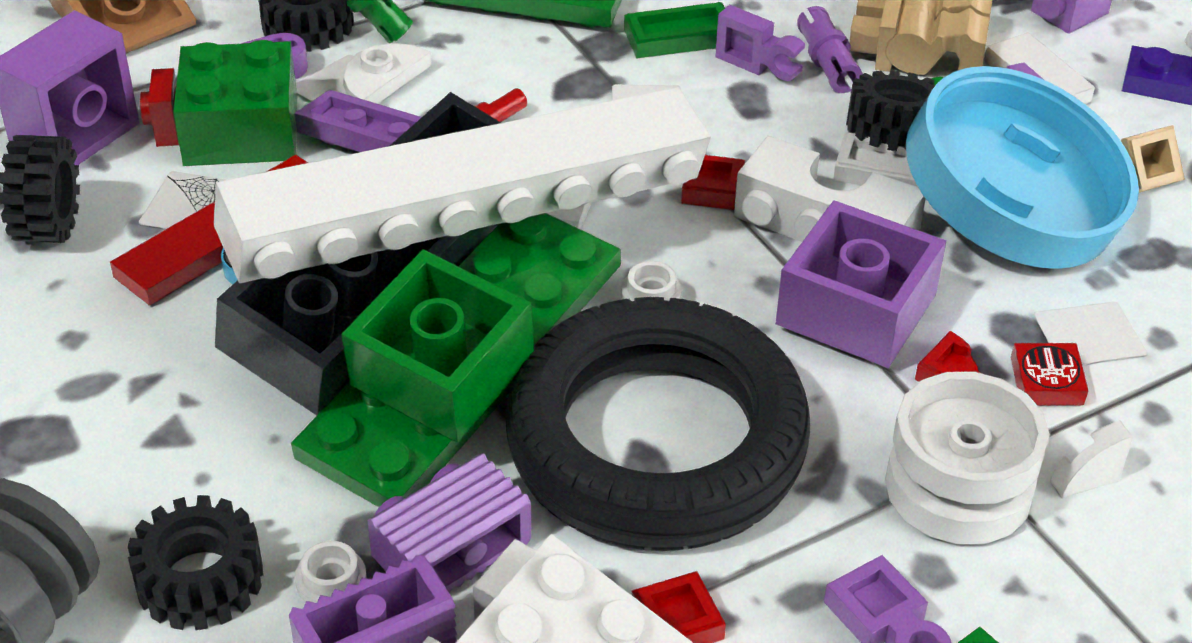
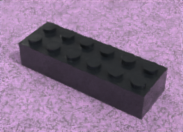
M450 92L390 146L490 126L501 122ZM498 224L470 230L459 236H443L413 243L398 250L387 249L352 257L338 264L326 263L288 272L277 278H261L240 284L237 280L217 298L215 348L317 416L350 381L341 334L423 249L459 266Z

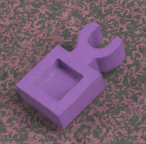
M729 5L718 14L715 57L754 74L760 75L769 68L777 78L784 81H792L802 72L803 66L792 62L788 57L795 58L805 49V43L791 35L783 36L782 38L774 36V22L735 6Z
M883 555L826 585L824 603L861 643H951L949 635L941 626L924 620L928 601Z

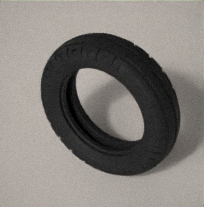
M664 297L634 298V301H631L630 298L601 304L599 307L588 308L562 321L538 340L534 345V351L529 356V360L524 362L514 377L506 408V434L512 459L522 480L542 506L547 508L552 515L572 528H577V531L606 543L610 540L613 541V545L631 549L645 550V547H649L651 551L683 550L685 546L688 549L720 542L721 538L725 540L754 526L753 524L761 521L771 513L787 495L802 469L809 444L810 413L804 387L790 359L760 329L736 315L733 316L728 311L708 304L699 306V302L679 298H670V301L664 300ZM637 370H669L701 378L722 389L739 404L747 418L750 429L744 440L732 453L712 464L683 472L651 473L615 465L590 452L575 438L567 424L566 416L571 405L581 393L606 378Z

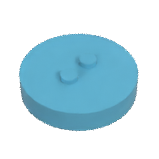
M979 66L952 72L941 79L932 89L913 120L907 134L906 154L911 174L921 193L933 209L955 230L978 246L1020 264L1040 268L1062 269L1079 266L1094 260L1112 242L1129 220L1137 205L1139 186L1136 170L1125 146L1114 131L1099 115L1070 93L1048 81L1021 71L1001 67Z

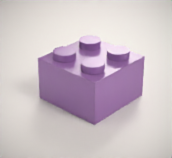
M74 10L0 55V110L8 141H13V136L66 137V139H70L72 142L71 149L76 151L77 158L74 165H79L137 126L139 118L122 33Z
M833 200L781 270L775 324L889 368L936 296L946 240Z

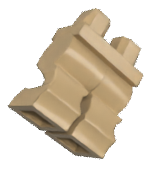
M858 0L856 15L853 16L851 25L850 51L877 54L875 70L890 72L893 65L906 73L926 75L947 51L955 52L960 59L958 70L983 66L992 0Z

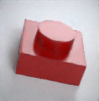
M174 68L152 69L150 89L148 92H141L140 94L142 122L144 125L153 126L156 147L179 145L173 113L177 84Z

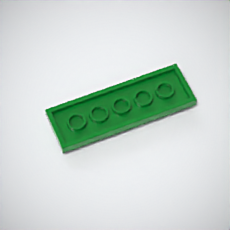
M543 213L527 217L515 223L504 222L498 224L458 267L532 303L535 345L538 340L556 325L581 312L621 266V249L556 217ZM513 380L458 443L351 386L349 381L291 442L294 459L377 507H380L385 501L395 496L405 498L431 483L435 474L446 466L509 394Z

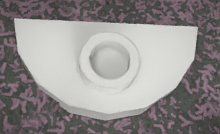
M399 43L368 47L356 53L346 64L343 76L345 91L347 95L379 104L431 66V51L415 45Z

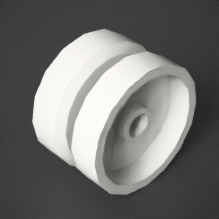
M944 372L921 380L903 396L897 413L893 434L894 444L889 456L885 477L889 501L904 521L929 537L950 543L987 544L1011 535L1027 519L1050 435L1044 413L1027 393L997 377L977 372Z

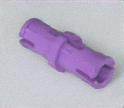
M820 6L809 7L807 9L814 22L810 23L804 12L797 19L798 29L809 44L808 54L817 67H822L831 88L835 92L848 93L851 91V88L845 80V76L849 75L853 82L855 78L859 79L860 75L863 74L850 54L851 45L844 33L835 29L826 9Z

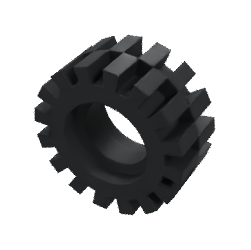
M258 0L264 36L277 33L295 34L304 40L306 52H312V45H319L320 49L323 50L330 48V40L336 44L344 41L343 34L349 36L352 32V26H354L353 11L347 6L348 0Z
M890 70L889 75H885L882 71H873L872 76L867 73L860 75L859 79L855 78L852 84L846 125H848L847 130L849 133H855V136L860 141L870 137L869 145L878 148L881 143L888 144L887 150L897 151L898 146H904L906 150L909 128L930 92L935 87V80L928 77L920 80L918 79V74L910 72L908 76H902L900 71Z
M15 135L13 136V141L9 140L6 146L8 154H3L1 162L5 168L4 172H0V183L3 184V192L0 193V204H4L1 218L3 223H7L5 231L8 236H11L13 241L65 243V240L71 237L70 229L73 230L76 224L73 214H78L79 204L76 202V195H80V185L76 184V178L80 175L79 165H74L77 155L75 149H71L72 142L70 139L60 136Z
M197 495V504L191 507H187L185 497L173 500L175 511L167 513L161 505L152 510L151 515L154 524L141 520L135 527L137 538H130L128 543L130 555L128 561L138 600L143 610L149 608L151 618L158 623H161L168 616L171 628L183 630L187 619H193L195 630L208 629L207 617L214 615L217 616L220 625L232 620L231 606H235L243 613L251 605L249 593L258 596L262 587L260 576H264L257 530L254 522L250 523L249 514L242 507L234 512L232 501L221 498L214 508L211 505L209 495ZM208 552L222 556L215 564L199 571L181 572L171 569L177 561L191 554Z

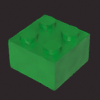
M257 40L241 44L204 42L194 46H180L173 113L183 166L285 161L296 154V121L294 113L297 112V88L291 41L272 42L269 40Z
M424 249L341 334L351 386L457 443L513 380L524 362L529 360L530 354L534 351L531 302Z

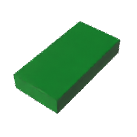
M722 2L628 13L624 15V31L636 59L716 48L718 14L725 7Z

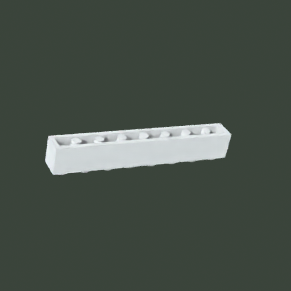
M678 86L216 182L214 227L239 284L261 278H277L288 272L326 263L338 264L352 257L387 249L398 250L413 243L443 236H459L478 228L504 222L515 223L530 216L561 209L571 210L583 204L613 197H627L639 191L669 184L680 185L698 177L711 136Z

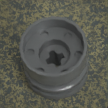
M0 478V643H45L53 633L55 620L68 613L76 604L78 595L86 591L96 579L100 560L94 543L86 531L55 500L28 485Z

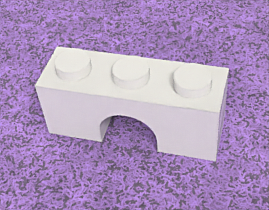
M768 135L737 175L734 217L803 242L833 200L919 231L921 228L926 198L917 186L872 172L866 182L858 188L851 190L826 188L816 182L820 153Z

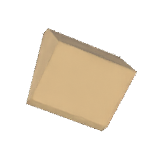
M1174 125L1121 139L1135 167L1139 193L1185 180Z

